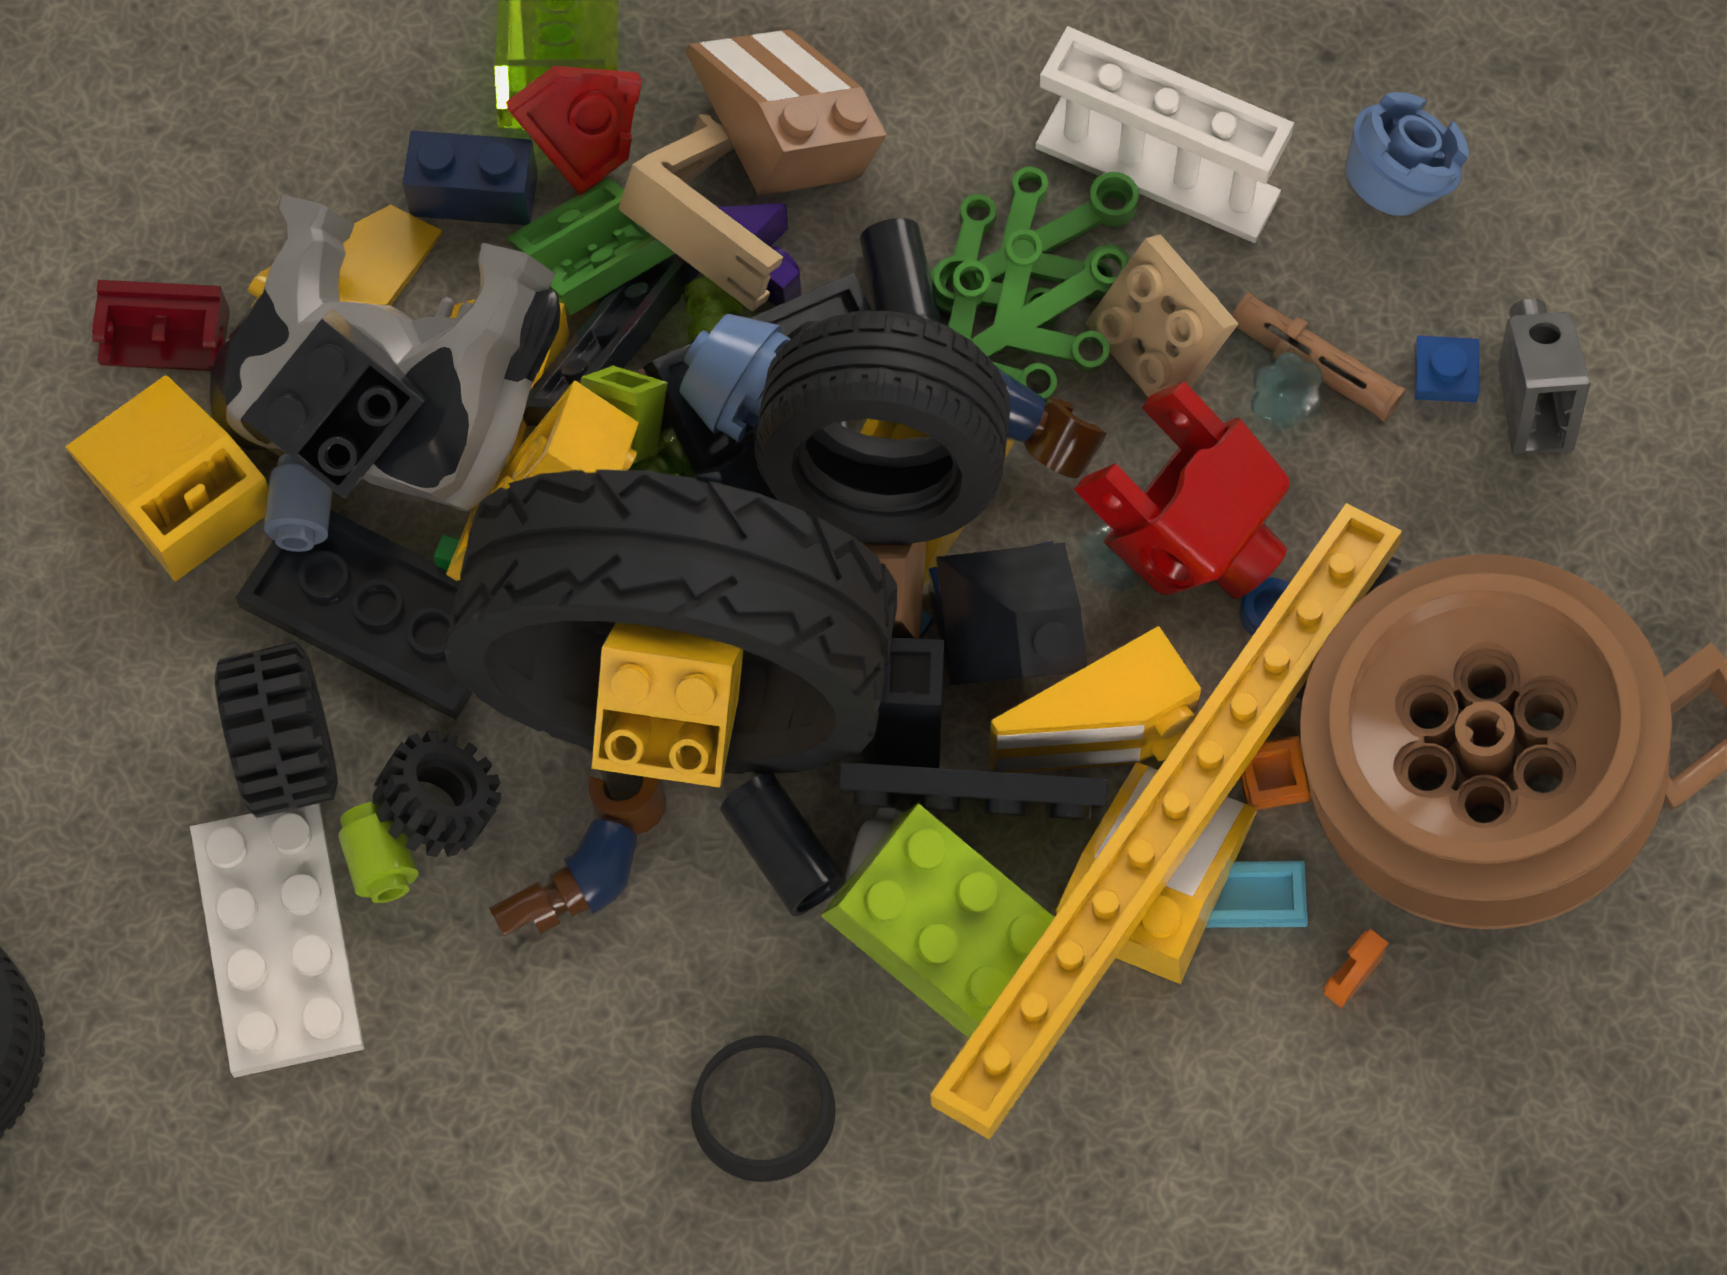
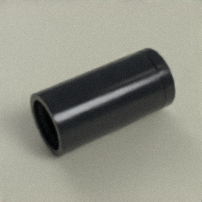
M893 218L877 222L866 228L860 235V244L875 311H894L916 315L941 324L919 225L910 219Z
M765 773L747 781L724 800L720 807L721 813L792 916L803 915L835 895L846 881L845 876L773 773Z

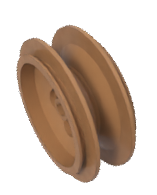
M1477 554L1445 558L1417 566L1391 578L1358 601L1334 627L1315 658L1302 699L1300 731L1304 764L1308 776L1311 799L1318 821L1340 859L1359 880L1391 904L1413 915L1436 923L1472 929H1508L1532 925L1576 909L1614 883L1633 863L1652 834L1664 804L1669 778L1672 718L1666 680L1659 661L1639 627L1615 601L1581 577L1559 567L1512 555ZM1488 681L1497 683L1504 689L1500 695L1491 699L1478 698L1471 692L1476 685ZM1426 711H1435L1447 718L1441 726L1434 729H1424L1418 727L1413 722L1419 714ZM1543 712L1557 716L1561 723L1554 729L1544 731L1531 727L1528 720L1535 714ZM1487 744L1493 745L1491 747H1479ZM1425 772H1435L1445 779L1439 788L1431 791H1422L1411 784L1415 777ZM1537 774H1549L1556 777L1561 784L1553 791L1539 793L1529 788L1526 782ZM1485 803L1495 805L1502 811L1500 817L1490 823H1479L1468 816L1472 808Z

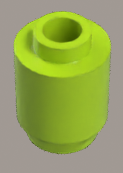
M372 801L357 805L340 817L342 829L338 834V838L355 893L360 897H371L374 903H386L406 895L410 890L409 885L417 879L419 873L411 849L405 847L408 842L407 835L402 833L395 840L388 833L393 821L389 820L380 823L376 813L381 805L373 804Z

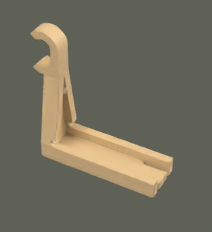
M699 114L692 134L660 148L632 164L618 210L749 310L754 311L767 302L770 294L766 290L771 277L769 273L781 265L783 256L687 185L720 157L734 149L723 125L716 123L710 115Z

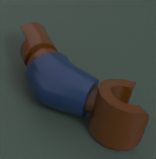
M996 366L1009 392L1010 415L1007 438L1024 442L1030 455L1056 473L1069 478L1077 479L1080 477L1100 448L1107 433L1096 424H1090L1073 415L1074 408L1069 402L1049 398L1045 404V399Z
M640 776L643 784L638 794L625 801L611 800L604 780L590 777L588 790L600 820L591 822L576 852L564 859L567 866L550 874L552 883L541 887L537 881L489 907L502 934L505 936L531 921L534 922L539 933L542 934L561 924L558 916L567 911L574 917L590 908L594 914L616 900L628 885L637 843L636 835L651 830L659 823L665 813L666 796L660 779Z

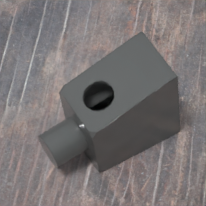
M1539 299L1521 300L1515 303L1509 310L1510 318L1507 320L1498 363L1512 455L1574 450L1590 388V379L1573 318L1566 312L1547 313L1546 304ZM1548 392L1545 398L1540 401L1538 400V393Z

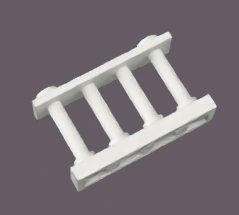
M1067 26L1040 74V88L1057 94L1061 98L1036 142V149L1098 176L1109 172L1123 173L1134 180L1139 194L1252 243H1256L1281 194V189L1269 185L1267 182L1292 136L1294 122Z

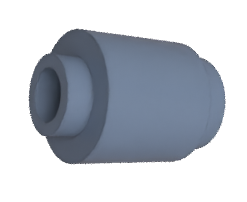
M288 454L282 455L278 459L277 467L270 472L264 532L275 540L276 545L288 551L303 552L312 549L315 544L325 541L328 537L333 490Z

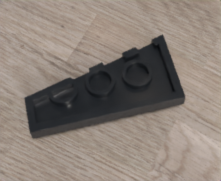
M854 273L753 316L750 319L781 325V333L787 336L806 321L814 320L820 322L835 315L858 311H872ZM691 343L652 360L643 368L647 376L668 382L664 411L695 471L734 439L721 431L714 435L680 393L681 383L689 368L684 363V358L692 345ZM746 423L745 431L751 427L748 423Z

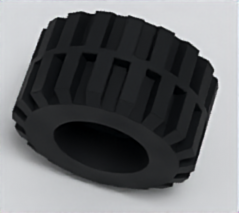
M295 641L219 659L215 672L218 709L231 765L246 807L256 818L334 800L338 779L333 749L313 669L308 655Z

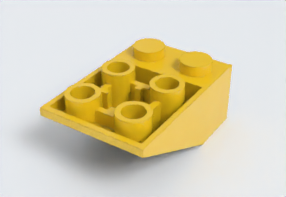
M167 375L160 378L65 446L74 460L175 582L265 517L268 496V484L265 477L230 435Z

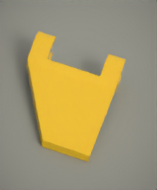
M391 204L354 223L350 238L343 243L345 257L339 271L338 283L340 302L392 306L442 235V230ZM271 266L259 272L248 288V293L257 297V299L263 293Z

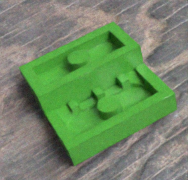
M609 177L597 183L582 195L575 196L506 237L514 250L529 254L555 273L548 290L558 294L559 303H564L565 311L570 316L674 254L671 249L618 210L624 188Z

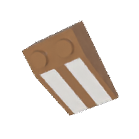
M791 29L689 44L685 51L758 196L850 181L862 176L887 136L862 87Z

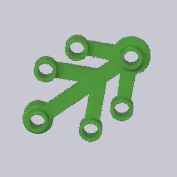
M1023 167L1012 178V195L1014 198L1000 249L979 260V262L987 267L990 273V284L985 296L977 300L976 310L982 305L998 308L1003 284L995 281L1005 276L1008 264L1004 253L1006 240L1017 229H1031L1037 204L1041 203L1047 196L1048 178L1039 168ZM1109 172L1099 176L1091 186L1089 202L1035 230L1040 236L1043 246L1041 257L1037 264L1031 268L1030 276L1062 283L1082 271L1085 261L1047 253L1101 224L1116 227L1132 220L1137 211L1139 190L1134 180L1119 172ZM1032 179L1037 181L1041 188L1037 192L1026 193L1020 189L1019 184L1024 180ZM970 195L962 202L960 207V222L962 226L954 255L942 260L930 272L938 310L948 315L952 313L956 294L949 292L946 287L953 282L955 269L962 262L968 260L978 261L983 233L989 231L996 222V205L986 195ZM1108 198H1118L1124 203V207L1113 210L1104 207L1102 203ZM982 207L989 212V216L984 220L975 221L967 215V212L971 208ZM1018 240L1012 245L1013 253L1020 258H1028L1035 253V248L1030 241ZM1101 260L1097 264L1098 271L1105 277H1113L1110 266ZM966 272L959 279L968 285L969 290H976L983 284L982 277L976 272ZM1037 287L1031 291L1026 290L1023 306L1051 289ZM1092 294L1087 298L1096 299L1101 297ZM1059 315L1040 327H1045L1053 324L1058 319Z
M1020 228L1013 231L1008 236L1005 244L1004 253L1008 264L994 325L971 338L977 300L984 297L989 289L990 273L984 264L975 260L962 262L955 269L952 284L956 295L948 327L973 341L989 358L1008 347L1070 361L1080 370L1086 372L1096 371L1105 364L1109 354V344L1107 339L1099 332L1085 331L1078 336H1073L1039 327L1092 294L1103 298L1131 259L1129 254L1121 247L1105 244L1094 248L1086 257L1082 271L1023 306L1031 268L1039 261L1043 245L1040 236L1031 229ZM1018 240L1030 241L1035 248V253L1028 258H1020L1013 253L1012 245ZM1103 259H1113L1118 263L1120 272L1114 277H1105L1098 271L1097 264ZM966 272H976L982 277L983 284L976 290H967L961 285L959 279ZM1085 342L1096 343L1101 349L1100 358L1095 361L1083 359L1078 351L1079 346ZM993 362L999 369L1026 387V380L1030 375L1041 374L1048 379L1049 388L1047 391L1037 394L1042 396L1045 402L1054 395L1057 377L1053 369L1048 365L1034 363L1021 370Z

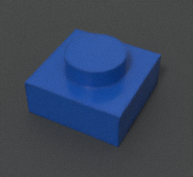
M1417 335L1415 342L1414 399L1477 403L1479 396V339Z

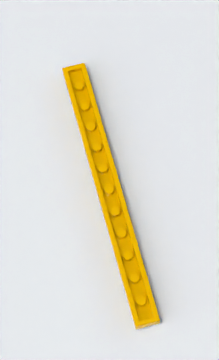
M1347 503L1344 505L930 1094L932 1107L983 1137L991 1139L1308 679L1315 658L1328 635L1341 618L1358 601L1365 597L1399 548L1402 530Z

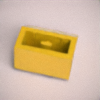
M616 622L602 646L591 769L720 788L738 704L743 649L690 633L648 625Z

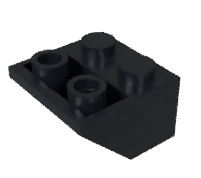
M332 309L319 321L242 418L345 499L426 398L381 347Z

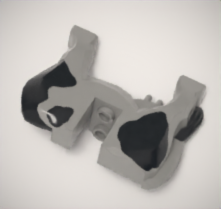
M282 194L277 210L286 225V242L270 268L263 293L218 350L210 377L212 419L241 448L270 450L279 456L287 454L242 417L319 321L333 309L381 347L426 398L362 479L374 485L449 505L461 511L468 512L478 506L490 494L515 444L531 386L559 330L561 309L558 294L548 290L555 273L527 253L482 242L478 256L480 269L479 293L473 304L466 302L461 305L456 318H450L454 302L449 297H445L440 301L435 317H423L417 320H413L391 305L340 302L338 283L339 271L345 257L343 243L350 238L354 224L323 204Z

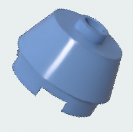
M1388 93L1379 104L1369 106L1359 113L1355 120L1345 164L1348 181L1355 192L1372 207L1395 216L1411 215L1454 191L1461 180V166L1469 156L1466 139L1458 125L1452 120L1446 128L1434 116L1422 110L1427 100L1409 93Z
M726 314L710 334L703 330L692 343L684 358V363L689 368L681 383L680 393L714 435L721 431L740 443L746 434V423L752 427L757 425L768 367L778 350L791 340L781 333V325Z

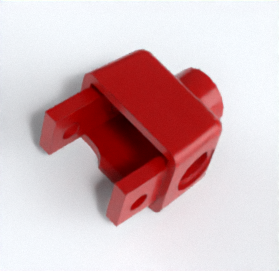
M1181 381L1152 394L1141 407L1179 447L1146 489L1142 491L1115 463L1084 476L1074 490L1112 529L1105 538L1104 543L1159 594L1170 596L1215 581L1231 599H1238L1250 593L1265 581L1280 565L1286 555V545L1264 522L1288 493L1290 479L1240 417L1223 423L1185 381Z

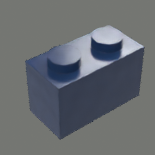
M411 130L402 182L410 214L415 217L525 226L530 224L538 177L533 143L531 139Z

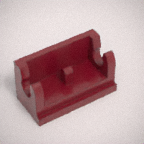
M98 280L92 341L99 343V365L199 371L212 370L218 350L226 341L230 315L221 286Z

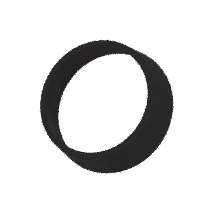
M764 1035L737 1040L716 1053L700 1075L691 1106V1120L695 1137L706 1156L726 1173L754 1182L782 1180L807 1168L826 1147L833 1131L836 1114L831 1084L814 1058L803 1048L789 1040ZM762 1047L781 1049L804 1060L813 1068L819 1079L822 1090V1110L818 1124L810 1137L800 1147L784 1156L767 1160L741 1157L724 1148L709 1131L702 1112L701 1099L704 1084L719 1064L738 1052Z

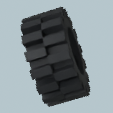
M427 731L422 739L418 733L409 736L405 743L401 742L377 777L374 784L377 788L372 796L373 804L381 805L376 813L380 823L389 820L393 821L388 833L395 840L404 833L410 838L405 847L416 852L422 843L426 845L427 856L437 857L444 848L447 857L457 855L461 848L465 851L469 849L496 813V808L501 802L502 793L495 791L501 783L498 774L486 775L492 767V763L487 757L479 761L473 757L478 749L470 742H468L464 750L457 747L456 744L459 736L450 733L446 735L442 742H439L437 731ZM419 782H427L438 786L451 797L455 806H448L435 801L424 792Z

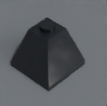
M1065 542L936 557L950 685L1076 673L1087 666L1081 606Z

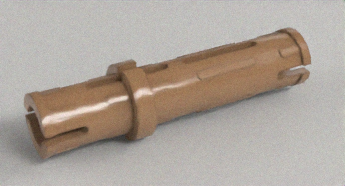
M1248 292L1241 299L1232 313V317L1239 323L1236 328L1273 351L1272 359L1282 365L1289 361L1326 384L1332 390L1372 412L1385 423L1405 395V388L1395 385L1353 356L1343 352L1308 330L1309 322L1301 317H1297L1295 320L1290 319L1257 299L1251 292ZM1274 326L1309 348L1311 353L1306 354L1270 332L1268 327ZM1323 360L1330 361L1366 384V388H1360L1323 365Z

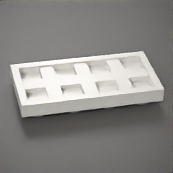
M320 803L256 818L251 813L190 826L230 1071L233 1077L364 1050Z

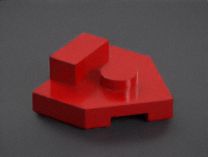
M553 66L505 103L511 115L576 192L582 195L628 161L632 142L631 127L635 105L639 102L642 80L638 72Z

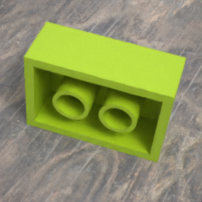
M919 803L896 818L820 915L968 1038L972 1036L1055 918Z

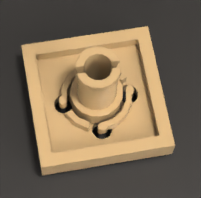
M1161 234L1144 239L1085 322L1091 331L1099 332L1107 339L1109 352L1148 398L1152 394L1181 381H1185L1191 388L1239 324L1220 303L1217 296L1205 286ZM1139 339L1142 341V346L1145 349L1144 353L1139 348Z

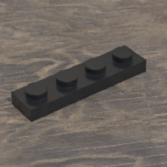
M674 253L672 256L609 292L530 389L523 414L526 425L537 426L574 380L581 383L582 376L610 366L624 369L640 347L649 340L652 332L670 309L679 302L682 294L700 272Z

